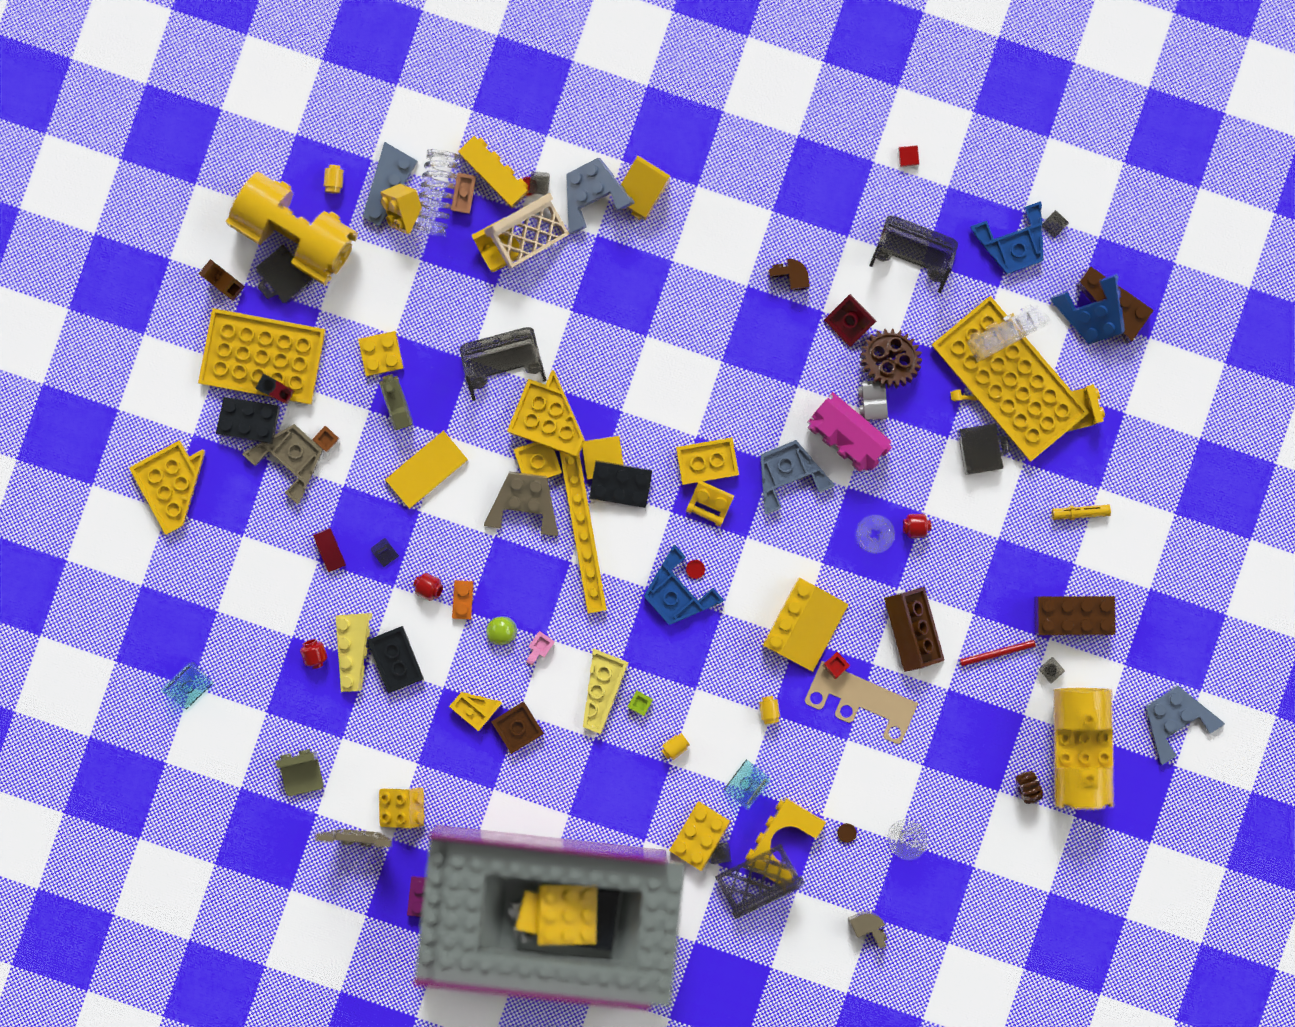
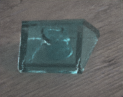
M189 662L161 691L187 710L214 682L195 662Z
M746 759L723 790L748 810L769 783L771 777Z

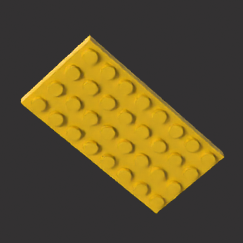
M991 296L986 298L931 344L1030 462L1090 413Z

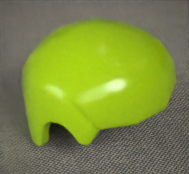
M500 616L493 618L487 624V638L495 645L510 644L517 635L516 623L509 617Z

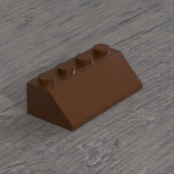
M925 586L885 597L886 609L904 672L922 669L944 661Z

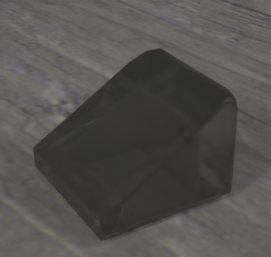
M531 171L529 193L548 194L550 173Z
M1055 210L1042 223V228L1055 238L1069 222Z
M387 538L382 539L371 547L372 553L383 567L399 557Z

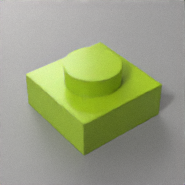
M636 690L627 707L644 716L653 699Z

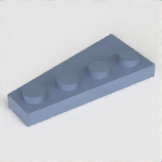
M385 141L362 216L378 227L381 226L387 216L386 210L381 204L382 197L380 192L398 184L405 185L418 163L416 159Z

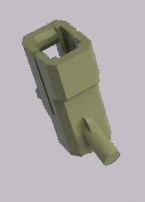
M392 374L384 376L379 385L394 430L413 425V419L398 376L393 377Z

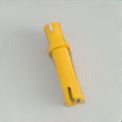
M1110 504L1083 507L1071 505L1067 508H1052L1051 515L1053 521L1061 519L1073 521L1077 518L1111 516Z

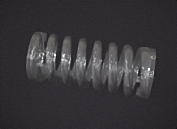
M427 149L426 159L429 161L424 163V168L427 171L422 174V178L425 181L421 183L420 188L423 191L419 193L422 209L412 230L426 235L446 237L447 230L444 229L448 228V224L426 217L449 219L450 215L427 207L451 209L452 205L450 203L437 201L429 197L453 198L452 193L442 192L431 187L454 189V183L444 182L433 177L456 179L457 174L434 167L458 169L459 165L457 163H459L460 155L445 150Z

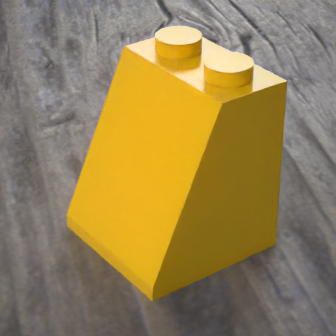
M637 155L621 183L628 196L634 200V204L626 207V209L632 212L631 215L638 220L642 218L646 221L669 185L670 175Z

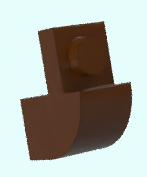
M211 259L198 273L232 301L235 300L245 287Z
M787 259L786 267H783V264L772 265V268L768 270L769 279L788 276L790 291L810 288L808 271L798 260Z

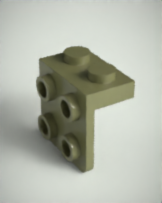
M310 749L298 751L299 755L292 756L291 753L280 755V759L275 761L276 767L281 770L287 796L320 790L324 787L316 751L310 752Z

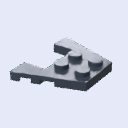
M596 158L566 174L569 234H575L587 228L581 209L609 194L612 195L617 210H622L634 204V200L628 196L624 187L614 178L615 176L601 158Z
M797 440L760 455L765 514L782 508L774 489L811 474L818 493L835 486L832 480L829 479Z
M1177 685L1145 706L1161 765L1177 756L1166 738L1198 717L1210 734L1225 725L1221 719Z

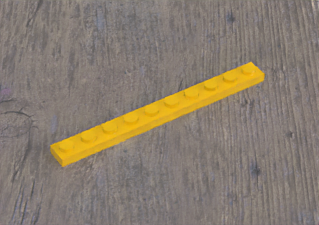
M560 452L588 613L605 611L607 608L580 454L577 458Z

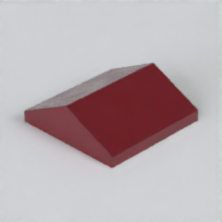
M851 294L824 319L849 347L877 322Z

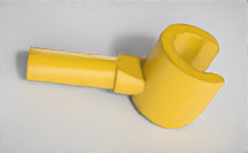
M961 390L950 392L952 401H977L974 396L962 395Z

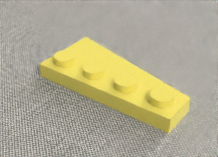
M373 613L336 615L341 692L362 691L365 670L363 664L364 657L367 656L368 648H366L367 637L370 635L369 622L372 619Z
M593 648L583 727L602 734L629 662Z

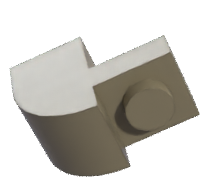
M862 911L848 917L857 938L872 932L879 949L887 946L885 940H888L883 929L879 930L880 927L885 926V923L879 915L871 911Z

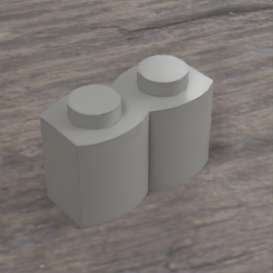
M862 381L861 386H858V398H862V405H859V414L867 421L887 419L885 383L880 387V381H877L875 384H873V381Z

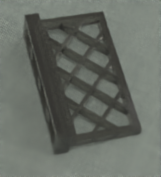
M781 844L715 876L733 909L732 915L735 919L800 889L805 883L802 876H798ZM776 851L780 853L782 857L781 863L771 860L772 853ZM757 860L766 862L764 871L754 868ZM769 864L779 867L777 875L767 872ZM741 868L750 870L748 879L738 875ZM782 868L789 870L792 877L789 879L780 877ZM753 872L763 875L761 883L751 880ZM727 875L734 878L732 886L726 885L722 877ZM766 876L776 879L773 887L764 885ZM737 879L747 883L745 891L735 888ZM750 884L760 887L758 894L754 895L748 892ZM734 892L743 895L742 901L737 904L732 897Z

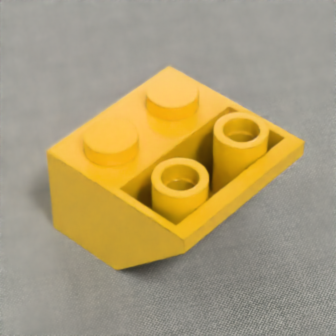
M398 184L381 191V204L386 210L388 225L403 233H411L422 209L417 190L403 184Z

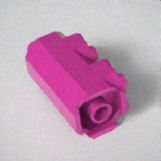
M834 392L829 395L811 416L813 419L810 418L807 421L809 424L807 428L813 434L819 433L823 437L822 441L829 447L836 446L839 449L837 454L843 459H850L853 462L851 465L859 472L862 470L866 472L868 469L872 471L880 462L878 458L881 455H886L892 448L890 445L891 440Z

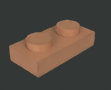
M457 173L451 211L470 214L477 176Z

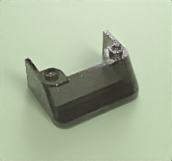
M890 215L885 220L869 266L873 267L876 259L885 262L891 260L892 256L928 269L927 275L930 280L940 282L937 292L941 293L952 270L958 242L952 237Z
M524 327L467 342L460 347L464 375L472 401L476 400L474 389L483 388L488 382V376L524 367L525 372L530 374L541 372L543 382L547 381L535 332L531 327Z

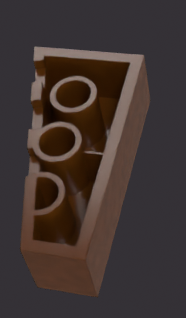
M1090 266L1081 276L1076 286L1091 303L1106 299V295L1099 282L1101 279L1106 278V276ZM1118 285L1121 295L1119 298L1120 308H1122L1125 329L1120 335L1128 344L1134 340L1154 310Z

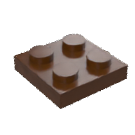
M525 701L491 721L511 754L544 734Z

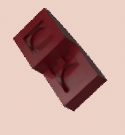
M331 527L313 534L328 572L346 566V561Z

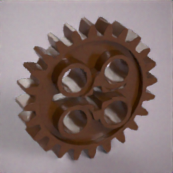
M885 328L882 334L876 331L875 336L871 334L869 340H865V346H862V353L859 356L860 359H863L860 365L865 366L862 371L863 373L869 372L867 379L874 378L873 384L880 381V387L885 383L887 388L890 389L891 384H894V387L897 389L899 383L904 387L906 381L911 383L912 377L916 378L917 371H920L921 368L919 364H921L922 359L919 357L922 352L917 351L919 345H913L914 338L907 339L908 333L902 336V330H899L896 334L894 328L888 333ZM891 345H896L899 349H894ZM874 352H879L882 356H877ZM900 361H905L908 365H902ZM883 368H888L891 372H885Z

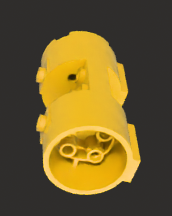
M259 171L254 173L235 198L225 222L229 227L260 246L274 231L298 244L294 258L291 261L292 265L326 286L332 279L330 275L332 273L336 275L353 249L352 240L354 242L357 240L358 232L343 224L339 220L340 217L332 211L330 213L322 212L311 225H309L310 222L301 216L296 218L293 212L288 209L294 195L292 190H290L291 186L283 181L281 183L276 180L274 181Z
M1053 689L1055 806L1064 808L1067 805L1075 809L1105 808V805L1114 807L1112 689Z

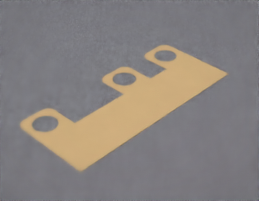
M821 661L805 698V703L816 709H822L830 693L841 698L835 712L837 718L850 723L854 720L859 707H862L889 719L883 736L891 742L900 744L918 703L846 671L837 679H834L822 666L825 662ZM812 693H821L823 699L820 704H813L811 702L810 696ZM844 705H849L852 708L853 713L850 717L846 718L841 715L840 710ZM896 726L900 728L901 735L899 738L893 739L889 736V729Z

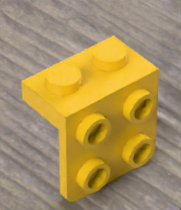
M495 223L471 235L491 272L507 266L491 236L487 237L484 232L485 229ZM504 234L498 235L501 243L507 245L509 236ZM512 238L511 246L519 249V242L517 239ZM510 250L509 257L512 262L517 260L518 253Z
M1094 384L1072 391L1090 413L1068 431L1102 423L1104 421L1103 418H1105V412L1103 407L1099 405L1100 393L1098 388H1095Z
M423 787L409 789L382 788L379 790V823L381 827L415 828L424 826Z

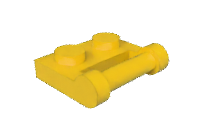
M699 480L685 512L697 514L721 527L734 495ZM696 501L721 512L720 515H715L695 506Z

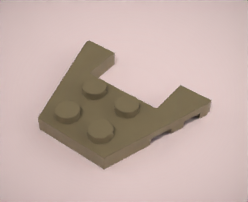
M293 424L275 434L273 444L261 442L250 450L245 451L242 455L254 466H257L268 452L276 457L298 478L285 494L299 505L323 453V449L297 425Z
M509 471L484 522V526L501 528L504 509L542 514L541 534L558 536L559 531L556 524L548 477Z
M337 829L331 830V832L325 831L315 834V841L333 843L336 840L341 841L343 845H352L355 842H359L360 846L372 847L373 844L376 847H392V839L385 837L381 832Z

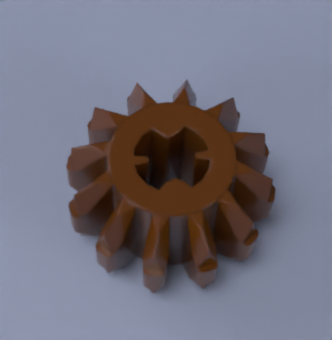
M1025 771L1016 776L1015 783L1024 803L1034 804L1043 799L1040 781L1033 771Z

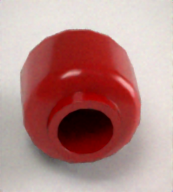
M908 514L906 519H903V533L907 534L910 539L925 538L928 531H931V520H927L925 514Z
M429 573L416 577L413 584L415 594L428 601L438 599L443 591L441 580Z
M317 639L304 642L300 649L304 665L313 669L322 667L323 662L328 658L323 642L317 641Z

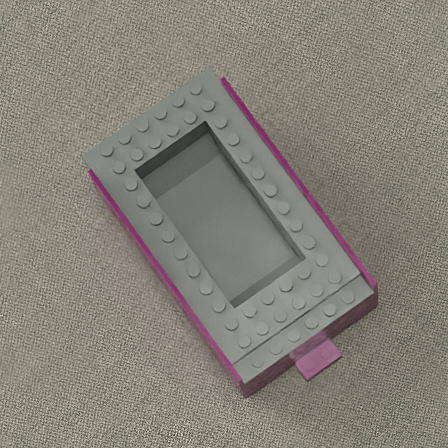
M436 825L429 833L430 846L426 877L412 875L407 915L422 917L416 972L412 985L650 1011L651 1004L671 1006L686 863L667 861L666 850L444 825ZM539 884H580L598 886V889L617 891L619 896L612 950L562 944L538 945L537 939L522 943L513 934L512 928L515 925L514 921L510 920L508 914L509 902L522 899L525 890L539 893Z

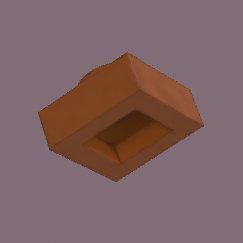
M325 425L312 440L325 452H328L340 438Z

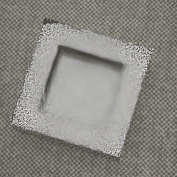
M1054 657L1049 658L1038 668L1039 672L1050 684L1065 672Z
M729 842L719 843L711 856V864L732 862Z

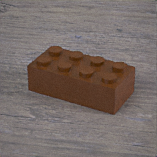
M1034 596L1035 635H1116L1115 596Z

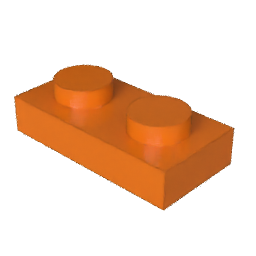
M454 580L453 619L472 620L474 581Z

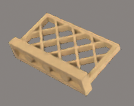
M551 193L544 195L484 230L486 236H491L509 269L570 235L551 202L553 200ZM545 208L549 209L551 219L542 217ZM530 217L538 219L536 228L528 225ZM541 221L549 223L548 232L540 230ZM516 225L523 228L522 236L513 234ZM553 225L559 227L562 235L552 234ZM527 229L535 232L534 241L526 238ZM504 234L509 236L507 245L501 243L498 235ZM539 234L547 236L546 244L538 242ZM512 238L521 240L519 249L511 246ZM525 242L533 245L531 253L523 251ZM510 250L518 253L517 261L514 263L509 257Z

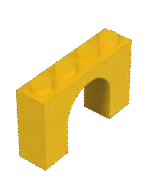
M785 797L784 800L780 799L775 807L777 812L774 817L770 816L765 824L767 826L765 832L759 833L755 840L757 845L754 850L750 849L745 859H747L746 864L787 889L796 874V870L781 862L772 854L771 840L773 835L783 827L793 826L817 839L826 821Z

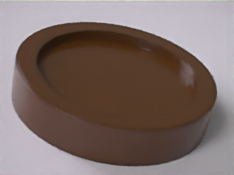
M844 823L838 828L837 834L841 841L849 843L856 838L857 831L852 824Z

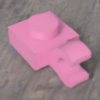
M539 631L529 645V648L533 651L526 662L533 665L539 655L545 658L555 641Z

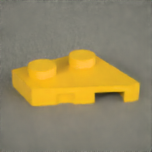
M461 692L449 708L479 731L502 702Z

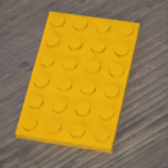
M212 308L198 383L271 397L255 389L264 373L295 391L290 401L312 405L326 329Z

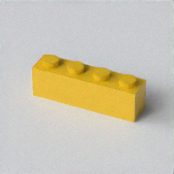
M473 136L458 151L459 155L513 209L529 193L526 189L528 185L521 178L519 180L515 178L513 169L509 165L504 166L500 162L501 157L495 151L491 153L486 148L488 144L481 137L477 139Z

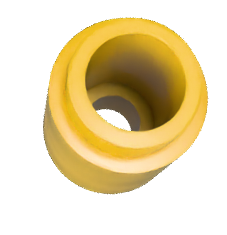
M329 165V168H325L323 184L325 192L340 193V189L343 188L344 170L340 169L339 165Z
M773 696L762 697V701H759L761 720H764V724L778 723L780 717L778 699H774Z
M682 733L676 734L662 744L664 749L661 751L667 759L672 758L675 760L688 750L687 747L690 746V743Z

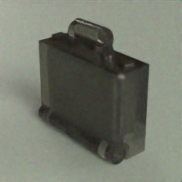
M281 245L256 267V272L261 277H264L258 285V289L267 299L279 295L278 298L283 304H289L315 281L312 277L292 265L291 261L294 256L285 245ZM267 282L274 289L273 293L265 285Z
M996 423L957 430L965 475L1003 469L1001 457L1008 454L1010 448L1008 437L997 435ZM998 440L1001 441L1002 452H1000V447H999V441H998Z

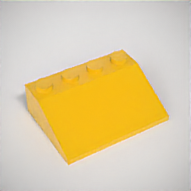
M798 577L762 645L813 672L849 604Z

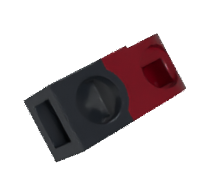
M264 373L255 388L287 405L295 392Z

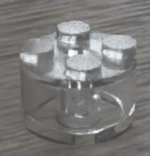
M870 515L863 518L855 529L857 545L868 553L875 554L886 551L895 539V530L892 523L881 515ZM872 529L874 531L878 530L879 534L877 535V539L875 537H870V535L872 534Z
M902 819L891 825L887 841L895 855L904 860H914L920 857L926 850L928 835L918 822L911 819ZM906 835L912 838L908 844L903 840L906 838Z

